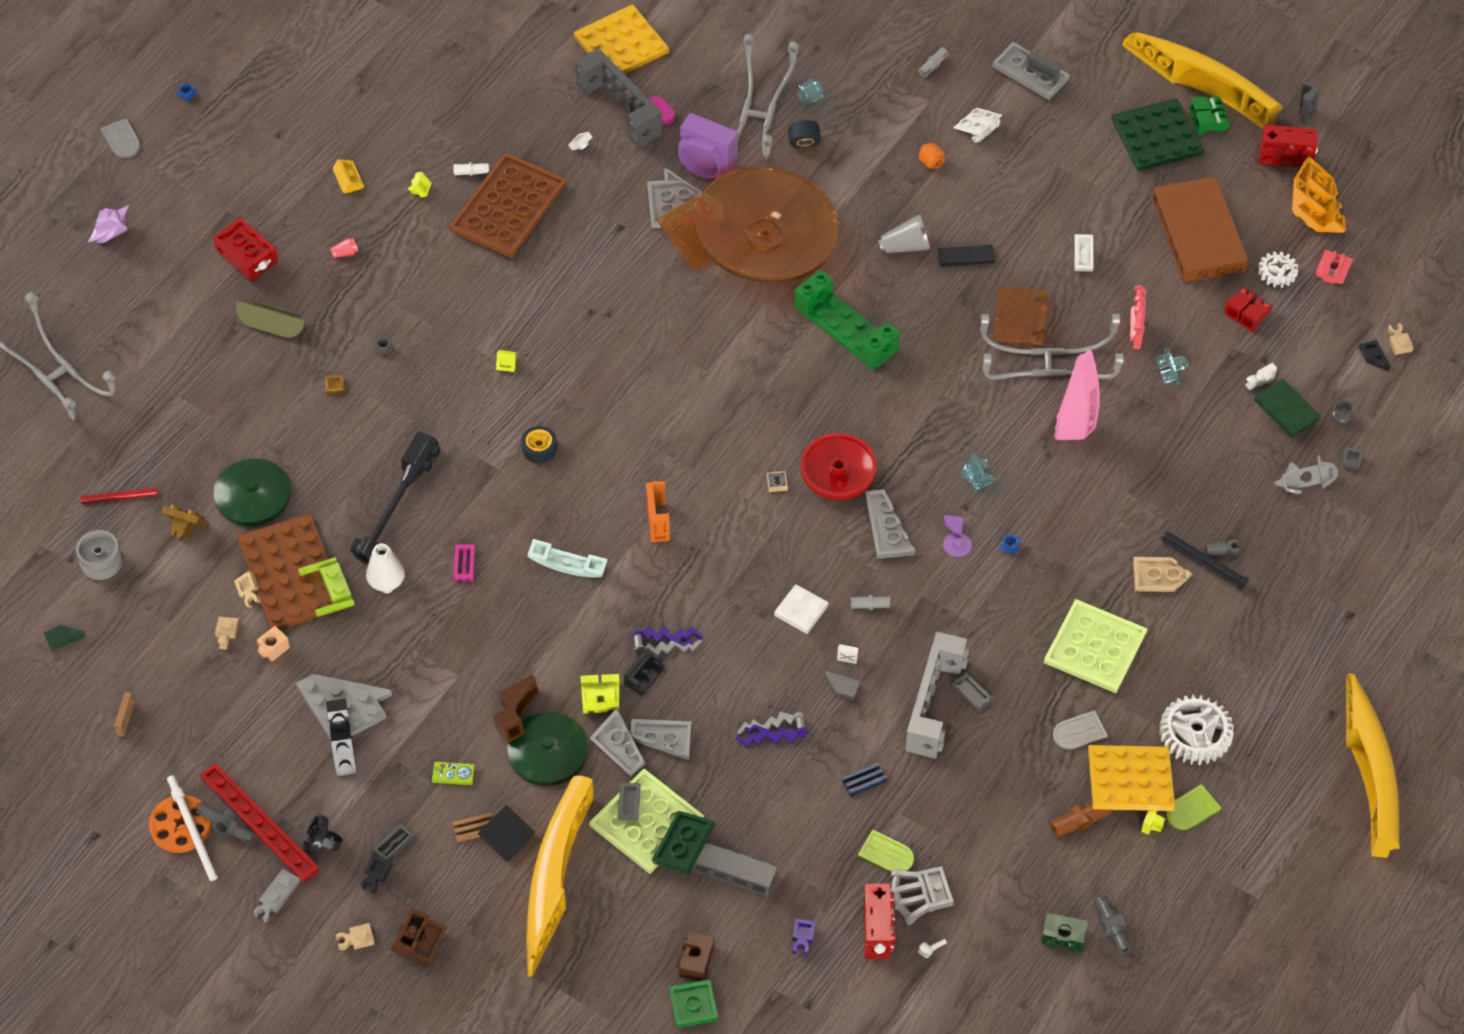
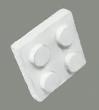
M795 584L775 610L774 616L808 634L827 609L828 602Z

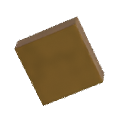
M344 375L325 376L326 395L345 394Z

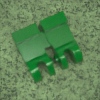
M1193 97L1191 99L1189 111L1192 121H1194L1193 124L1197 135H1203L1205 131L1216 130L1221 132L1229 128L1230 123L1220 97H1212L1210 99H1207V97Z

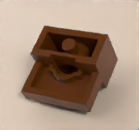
M411 907L390 950L408 959L412 957L429 966L447 927L429 919V915ZM424 932L419 944H417L420 934Z

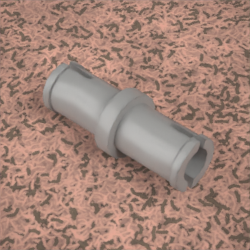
M941 47L918 69L919 74L926 78L929 73L937 69L940 63L949 56L948 51Z
M869 595V597H851V609L873 610V608H890V596L873 597V595Z

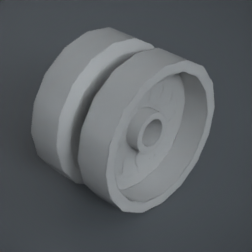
M104 530L90 531L77 542L76 554L85 576L94 580H104L114 576L121 569L123 560L119 544L115 536L110 532Z

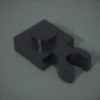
M373 855L364 872L368 875V878L361 882L360 887L365 889L368 884H372L370 892L374 894L378 888L377 882L381 881L384 883L393 864L379 856Z

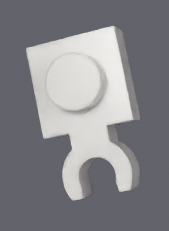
M1271 363L1258 370L1256 375H1251L1246 379L1248 383L1245 386L1249 390H1253L1257 385L1260 387L1271 383L1275 379L1277 367Z

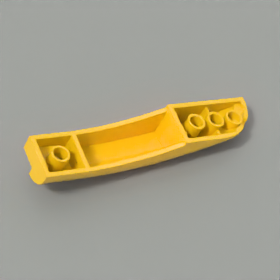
M1131 33L1122 43V46L1171 83L1177 82L1212 97H1220L1222 102L1243 114L1261 129H1263L1264 125H1275L1277 114L1283 108L1282 104L1244 76L1193 49L1143 33Z
M1349 673L1346 678V747L1351 748L1359 766L1369 801L1371 856L1388 858L1390 850L1399 849V797L1394 763L1376 711L1356 676Z
M574 776L571 779L552 816L539 849L531 882L527 914L526 950L529 977L533 976L566 910L565 889L563 887L570 851L577 832L594 800L593 779L588 777Z

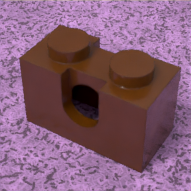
M690 931L689 937H685L682 950H685L683 956H679L676 968H679L680 977L704 981L715 946L714 936ZM694 954L698 955V957H691L690 955Z

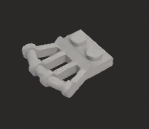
M942 866L919 872L891 871L892 886L890 892H894V907L905 918L904 921L907 925L913 924L917 918L928 911L933 912V910L953 906L954 901ZM901 879L918 881L900 886ZM921 890L922 895L902 899L901 895L904 893ZM925 902L923 906L913 913L906 908L907 906Z

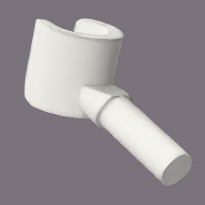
M943 939L931 946L923 942L919 947L918 953L928 958L934 950L945 945L947 942Z

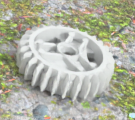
M1193 694L1192 698L1188 699L1185 695L1183 701L1178 698L1176 703L1171 702L1170 707H1166L1165 713L1161 717L1159 735H1161V742H1165L1164 747L1170 748L1169 753H1176V759L1181 756L1183 757V763L1188 759L1191 765L1194 761H1198V764L1201 765L1202 760L1208 764L1210 759L1215 762L1217 756L1221 758L1223 752L1226 753L1234 735V725L1231 724L1232 718L1228 717V711L1223 712V705L1217 707V701L1211 703L1210 697L1207 700H1203L1201 695L1199 699H1195ZM1186 712H1200V713L1182 715L1183 713H1186ZM1200 724L1203 729L1195 731L1192 729V725ZM1215 728L1220 729L1221 736L1219 741L1212 743ZM1177 734L1187 745L1179 741L1175 735Z

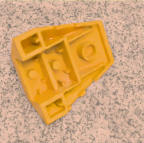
M1309 156L1294 178L1292 211L1295 216L1303 219L1306 225L1310 228L1312 227L1316 232L1343 233L1346 231L1345 216L1340 214L1341 203H1337L1336 200L1338 192L1334 177Z

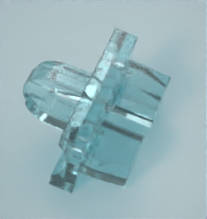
M1169 347L1163 349L1165 354L1156 357L1159 369L1167 366L1170 368L1161 372L1164 383L1175 381L1176 385L1182 383L1178 371L1185 369L1189 361L1185 356L1173 358Z

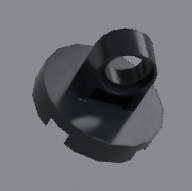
M319 814V817L315 816L306 832V834H309L308 842H303V851L305 853L314 855L321 846L334 851L339 849L343 839L337 833L328 830V817Z

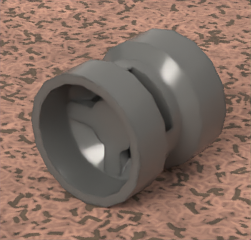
M1339 400L1335 403L1332 413V420L1335 424L1344 426L1350 422L1353 412L1352 403L1347 400Z

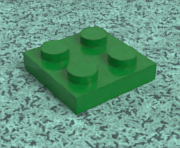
M710 980L669 987L677 1028L718 1021Z

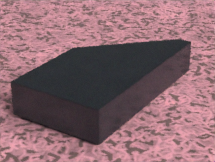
M1377 340L1359 345V350L1366 363L1386 371L1390 370L1391 366Z

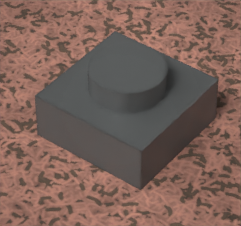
M1346 446L1341 465L1359 470L1364 451Z

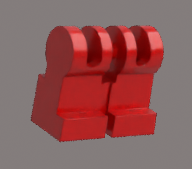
M1243 287L1238 294H1235L1226 302L1224 315L1235 322L1240 320V325L1254 332L1258 324L1269 315L1273 304L1267 302L1263 305L1264 299L1262 297L1255 302L1257 294L1253 292L1248 295L1249 289Z

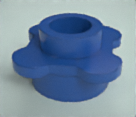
M185 83L179 87L176 95L177 97L184 98L185 101H190L192 96L198 92L191 84Z
M1004 535L1000 550L1017 554L1018 545L1021 543V540L1014 535Z

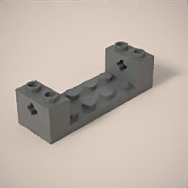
M599 48L576 60V85L580 90L589 94L604 85L606 90H610L616 100L621 101L626 110L631 112L628 114V137L633 144L635 143L641 148L662 135V112Z

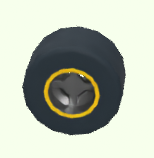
M797 121L788 128L789 142L794 148L814 147L821 141L820 127L815 121Z

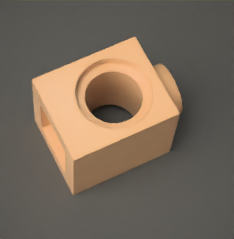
M276 626L257 639L259 654L263 658L267 657L271 662L290 648L288 638Z

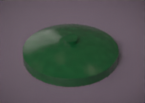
M245 459L230 465L219 475L214 486V500L218 511L227 520L243 526H257L272 521L285 510L291 496L289 479L284 470L277 464L265 459Z
M555 712L537 713L522 720L525 734L509 742L507 746L510 765L518 776L535 785L554 786L567 782L580 772L587 759L588 744L583 729L576 721L566 715Z

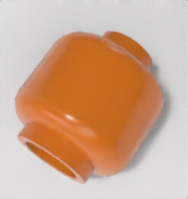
M932 142L920 147L918 157L927 168L937 169L942 166L945 161V153L937 144Z

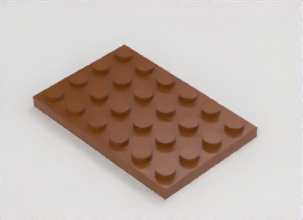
M504 153L450 224L449 229L460 236L512 258L566 186L567 179L508 153Z
M311 513L237 536L248 570L254 573L259 590L256 592L261 598V606L270 629L276 626L281 630L318 618L315 614L316 609L333 604L319 570L302 576L298 572L299 568L328 560Z

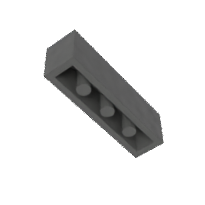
M712 842L705 843L692 868L694 872L768 897L777 878V866H774L771 862H762L750 855L738 854L732 849L718 847Z

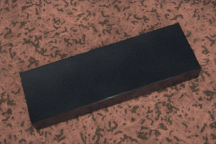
M993 245L939 248L938 252L941 267L995 263Z

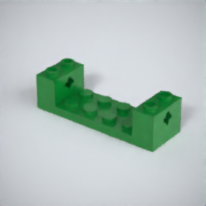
M820 269L795 289L794 308L874 371L899 350L900 332L888 322L879 329L833 293L834 279Z

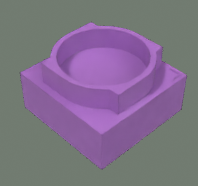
M689 113L680 127V142L678 144L679 158L687 168V172L702 178L711 179L716 177L728 181L738 166V131Z

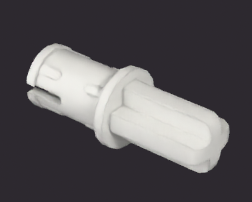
M470 162L469 164H454L455 176H473V174H488L490 172L488 163L473 164Z

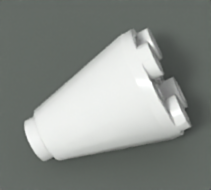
M381 543L376 545L372 551L366 570V579L373 589L383 591L384 593H391L393 589H396L403 582L405 570L391 548Z

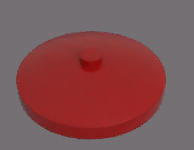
M832 433L815 439L806 447L801 457L800 469L803 481L815 494L831 500H848L861 495L869 489L876 476L877 462L874 452L863 440L850 434Z

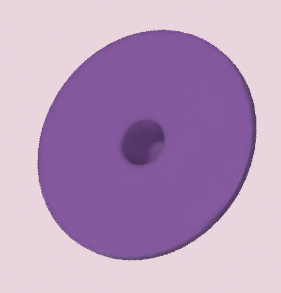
M951 533L945 537L943 548L947 554L953 557H963L971 551L972 542L963 533H961V536Z

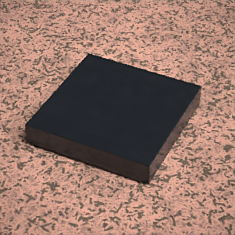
M506 805L478 832V835L507 862L536 832Z

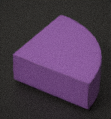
M944 515V525L954 535L961 536L963 517Z

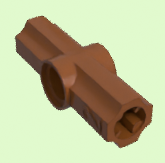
M1092 803L1085 806L1079 804L1071 808L1067 814L1050 821L1049 825L1053 835L1060 838L1075 830L1084 831L1088 829L1093 822L1111 815V810L1093 809Z

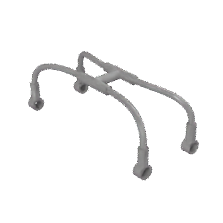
M746 34L743 44L745 45L749 88L748 97L745 100L737 130L738 138L743 127L746 125L748 116L765 119L761 144L763 157L768 159L771 153L773 138L767 135L775 112L776 101L794 69L799 44L796 42L789 43L790 67L778 87L772 102L769 104L768 111L750 110L753 93L751 53L755 38L750 34Z
M29 292L25 296V300L30 304L31 311L34 313L37 326L45 344L55 356V359L61 364V367L46 376L40 368H36L31 362L8 348L1 340L0 347L31 368L34 374L59 397L72 421H75L76 412L74 408L76 402L71 397L65 399L59 388L52 381L68 372L74 379H77L90 390L103 396H112L116 388L114 382L116 375L111 370H108L102 376L107 382L110 392L100 390L84 380L80 373L61 354H58L51 345L39 317L38 296L34 292Z
M981 314L980 332L985 342L989 345L1012 353L1031 354V356L1041 355L1044 356L1045 369L991 375L988 373L991 365V354H983L982 371L988 379H1005L1028 375L1033 377H1065L1066 375H1072L1073 371L1053 369L1052 355L1082 353L1104 346L1112 340L1117 332L1118 325L1120 324V314L1111 315V333L1100 343L1078 349L1031 348V350L1010 348L991 341L986 335L989 325V314ZM1115 353L1114 372L1112 374H1097L1098 379H1111L1118 375L1123 364V353Z

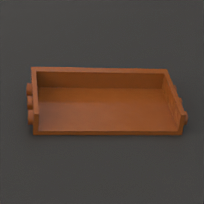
M1206 177L1199 180H1189L1182 183L1154 187L1152 201L1183 282L1204 280L1246 271L1248 258L1216 177Z

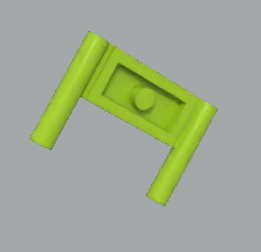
M336 557L298 569L300 576L319 570L333 603L316 609L315 614L317 617L354 606L350 590Z

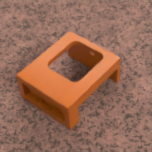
M665 481L646 483L651 542L670 541L669 513L656 514L655 508L658 505H666Z

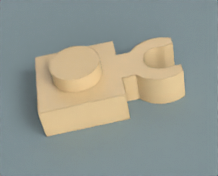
M1400 323L1397 325V330H1394L1391 325H1389L1387 330L1390 335L1389 342L1395 355L1412 352L1414 348L1408 333L1402 334L1403 326Z
M248 571L234 580L239 596L245 599L244 603L247 607L253 608V599L255 602L261 603L260 596L255 593L259 590V586L253 572Z
M369 923L349 928L350 934H336L337 941L345 940L344 943L338 944L339 950H346L350 945L354 946V950L375 945Z

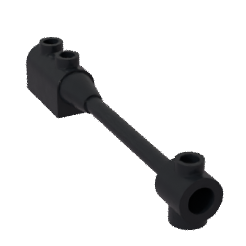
M418 431L401 459L402 470L405 472L395 495L371 536H365L361 540L356 538L352 544L351 553H354L355 558L360 562L369 563L374 547L379 544L377 539L406 489L419 475H422L423 471H430L432 467L430 459L432 456L436 458L439 456L441 447H439V442L434 437Z

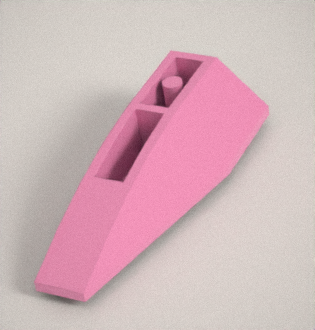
M1091 350L1080 354L1075 361L1076 364L1060 411L1056 416L1057 423L1054 438L1057 440L1085 439L1096 429L1100 391L1097 369Z

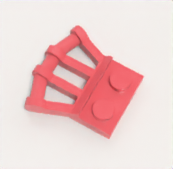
M1138 285L1134 289L1136 296L1135 306L1131 308L1130 341H1133V349H1141L1145 331V288Z

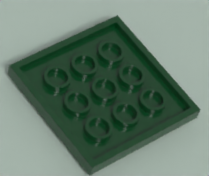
M1178 98L1113 114L1111 117L1137 172L1204 154V148Z

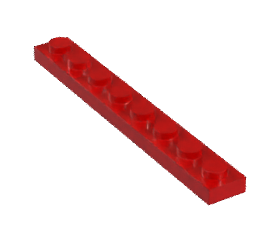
M216 763L200 774L201 780L303 883L320 871L319 867Z

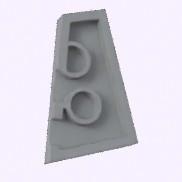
M616 709L590 739L626 773L634 778L646 764V761L619 710Z
M631 719L630 733L635 742L689 760L691 721Z

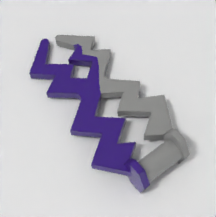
M648 626L643 631L635 630L633 633L636 655H641L646 648H649L657 655H660L661 651L668 654L675 646L684 653H686L688 648L694 652L701 644V640L693 644L689 639L690 636L693 634L699 639H703V636L693 627L687 633L681 627L673 635L665 627L656 633ZM644 637L649 641L650 637H652L658 643L665 637L670 643L667 646L661 641L654 649L649 643L645 647L642 643V638ZM683 638L687 642L683 644L680 640Z
M780 712L777 719L771 716L764 725L759 724L754 719L750 725L744 722L737 734L740 735L747 730L750 736L747 740L736 736V740L747 748L753 741L759 746L764 737H768L776 745L782 737L792 744L798 737H806L807 735L804 714L797 712L791 715ZM784 720L792 725L793 721H796L798 729L795 731L791 727L788 732L782 726L780 727ZM771 725L777 729L780 727L776 734L769 730ZM754 728L759 731L757 735L752 732Z

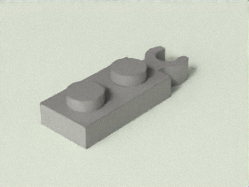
M282 869L259 899V903L262 906L255 908L253 912L254 917L257 918L260 913H265L262 920L266 923L270 919V912L277 913L300 883V878Z

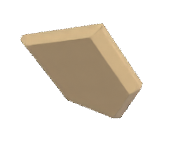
M1133 557L1135 591L1174 592L1193 575L1187 569L1182 568L1172 557Z

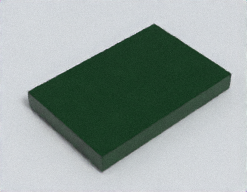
M1284 379L1255 396L1254 399L1292 438L1320 420L1321 417Z
M678 810L652 858L653 864L690 874L715 826V822Z

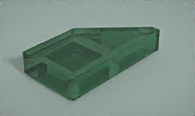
M64 625L44 632L51 651L86 637L84 631Z

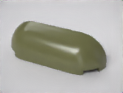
M237 300L236 312L239 319L249 327L283 337H294L305 326L306 319H301V315L257 301H252V304L243 302V300Z

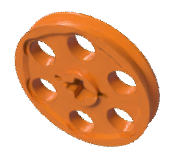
M185 795L184 797L190 814L202 803V801L193 796ZM171 796L161 801L152 811L149 819V830L154 842L163 850L172 853L188 852L196 847L181 811L173 808L177 802ZM159 814L167 815L164 821H158L156 818ZM191 814L196 827H204V831L199 834L202 842H204L210 833L211 821L202 815L193 816ZM181 821L184 822V825L180 824L179 827H177L176 823H180ZM166 831L169 833L165 839L158 838L160 832ZM179 838L187 839L186 844L182 846L177 845L176 841Z

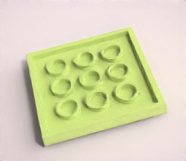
M1075 599L1044 659V663L1117 694L1148 629Z
M643 769L630 782L641 784L638 820H618L619 792L589 822V825L646 872L651 874L659 866L653 864L652 858L677 811L703 818L704 815L647 770Z

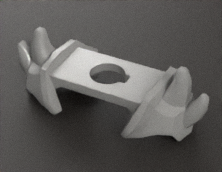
M1318 456V465L1301 469L1293 462H1290L1286 472L1274 484L1296 495L1302 493V490L1297 489L1322 483V487L1326 488L1338 477V468L1333 463L1323 462L1320 456ZM1306 471L1311 473V480L1309 482H1304L1300 479V476Z

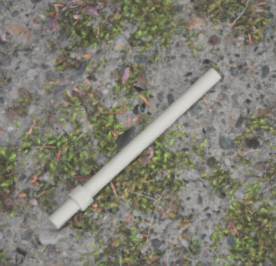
M174 775L169 776L167 780L172 790L173 800L179 806L209 880L214 881L217 879V875L185 802L183 789L179 787Z

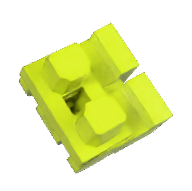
M619 674L601 675L602 683H599L598 675L581 676L583 714H588L589 711L608 713V710L615 711L616 709L620 712Z

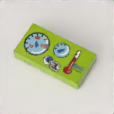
M434 762L432 783L473 785L475 765Z

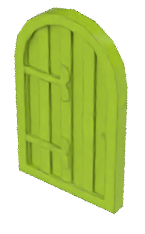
M1201 784L1176 799L1175 810L1166 811V818L1174 828L1187 830L1220 811L1221 807Z
M875 830L871 831L857 856L890 873L893 870L909 871L914 863V855L910 848Z

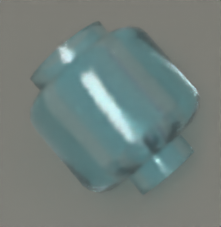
M809 79L798 86L799 93H797V96L801 103L805 101L806 104L811 105L822 98L824 90L818 80Z

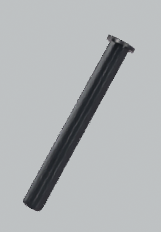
M1167 531L1163 534L1161 539L1163 542L1236 585L1240 591L1246 586L1249 577L1241 576Z

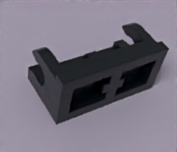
M646 648L624 674V685L642 696L665 669V665L661 663L663 659L649 648Z

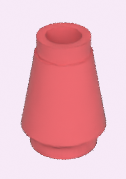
M347 238L330 248L334 258L355 255L359 251L354 238Z

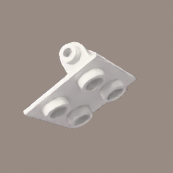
M976 108L964 119L960 120L954 126V129L971 133L973 135L972 140L977 143L999 126V118L1002 117V114Z

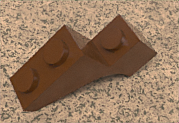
M533 675L498 693L504 710L492 717L496 730L507 743L525 734L520 718L539 693Z

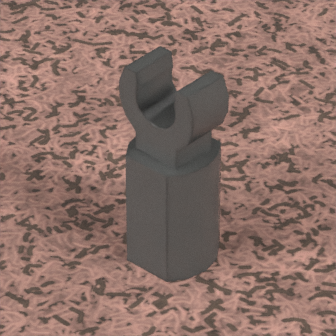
M1233 539L1228 543L1205 544V554L1210 557L1225 556L1226 554L1239 555L1240 548H1232L1237 546L1238 540Z

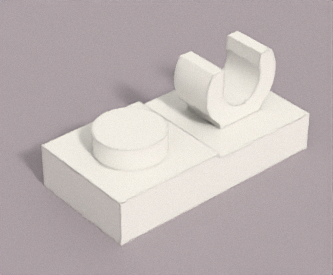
M1075 234V271H1093V235Z

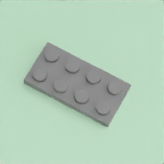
M1012 42L993 62L992 67L1050 100L1069 80L1070 75L1060 69V77L1055 83L1026 68L1027 56L1030 51Z

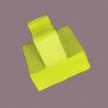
M418 172L414 179L411 180L412 186L408 190L412 194H418L421 198L427 197L432 183L423 172Z
M498 350L496 370L515 372L517 352Z
M1148 810L1141 832L1148 835L1151 830L1161 832L1165 818L1159 816L1157 811Z

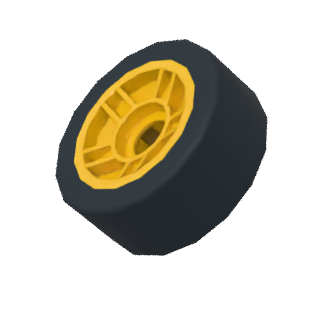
M535 426L526 430L521 439L523 455L527 460L534 463H543L552 459L557 452L555 433L544 426Z

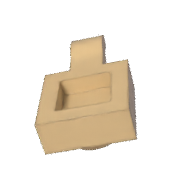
M218 618L215 635L219 637V649L227 650L229 638H236L239 625L238 618Z

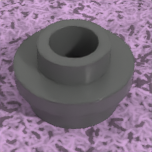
M380 337L374 343V349L378 354L385 355L392 351V342L387 337Z

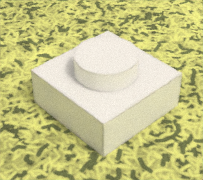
M589 132L578 134L568 145L572 150H582L588 146V141L592 136Z

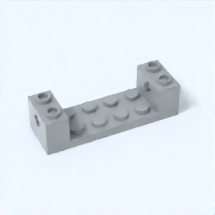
M936 632L908 726L905 751L935 759L938 752H942L946 733L945 730H942L943 722L928 719L925 716L929 712L930 699L934 695L935 682L939 678L940 671L960 675L962 668L966 669L970 647H966L967 639Z

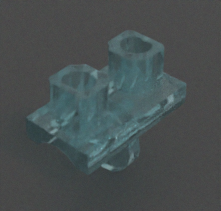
M971 453L970 460L963 465L964 469L960 474L963 479H969L972 482L976 492H980L984 486L992 484L994 477L992 473H985L988 467L986 458H979L977 453Z

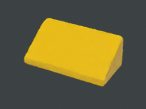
M338 159L333 167V171L342 192L345 194L363 189L364 185L354 161Z

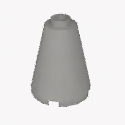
M920 215L881 235V240H878L881 251L885 250L886 253L925 251L930 249Z

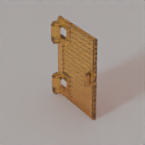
M699 197L690 199L656 219L693 271L733 248L730 239L714 222ZM694 205L699 209L695 214L690 209ZM718 239H721L724 244L720 248L715 243Z
M1000 287L993 341L1033 343L1042 346L1049 290ZM1040 296L1041 302L1035 301V297ZM1031 331L1037 332V337H1031Z

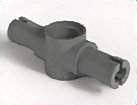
M204 801L199 805L196 813L211 821L216 834L220 836H226L227 834L235 836L247 845L251 842L255 833L241 826L240 822H238V816L233 811H217Z
M1106 896L1097 898L1095 903L1101 913L1100 926L1105 937L1110 936V939L1114 940L1120 954L1128 953L1131 950V946L1125 936L1126 923L1122 914H1117L1115 910H1112Z

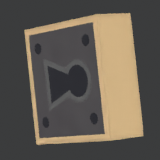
M785 471L767 473L769 492L788 491Z

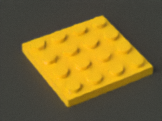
M633 4L574 32L575 39L587 53L599 48L624 74L669 53V47Z
M1088 746L1093 809L1175 810L1169 747Z

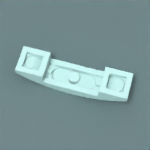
M533 539L527 557L537 563L576 576L602 577L607 559L590 554L586 558L551 548L552 544Z

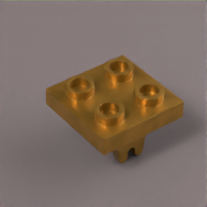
M171 505L170 508L163 506L161 511L163 515L172 519L170 534L175 536L177 532V539H181L184 535L183 540L188 541L195 527L208 531L210 523L205 521V517L197 512L188 510L187 513V511L175 505Z

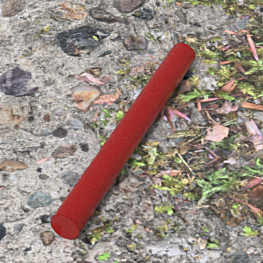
M158 488L80 496L81 504L158 495Z

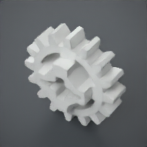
M1273 251V255L1267 253L1266 258H1261L1258 266V275H1262V281L1267 280V285L1272 283L1273 287L1279 285L1283 288L1284 284L1290 286V282L1295 281L1298 274V264H1294L1295 259H1289V254L1283 256V252H1280V255H1277Z

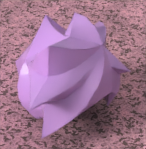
M129 204L119 210L108 208L100 210L94 231L88 242L97 240L96 243H104L127 231L129 228L126 226V213Z

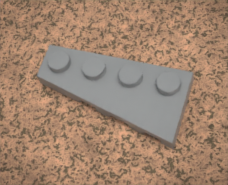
M885 490L865 491L877 559L915 555V549L911 545L907 533L904 532L901 521L896 516L894 507Z

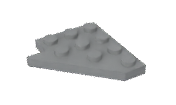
M667 168L664 169L665 180L647 182L651 228L723 223L722 205Z
M312 674L296 683L298 690L330 740L326 701L346 698L351 737L387 718L379 702L392 696L389 689Z

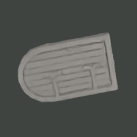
M127 118L100 128L111 151L116 156L129 158L139 151V139Z
M1095 710L1062 721L1053 730L1055 744L1064 750H1075L1108 738Z

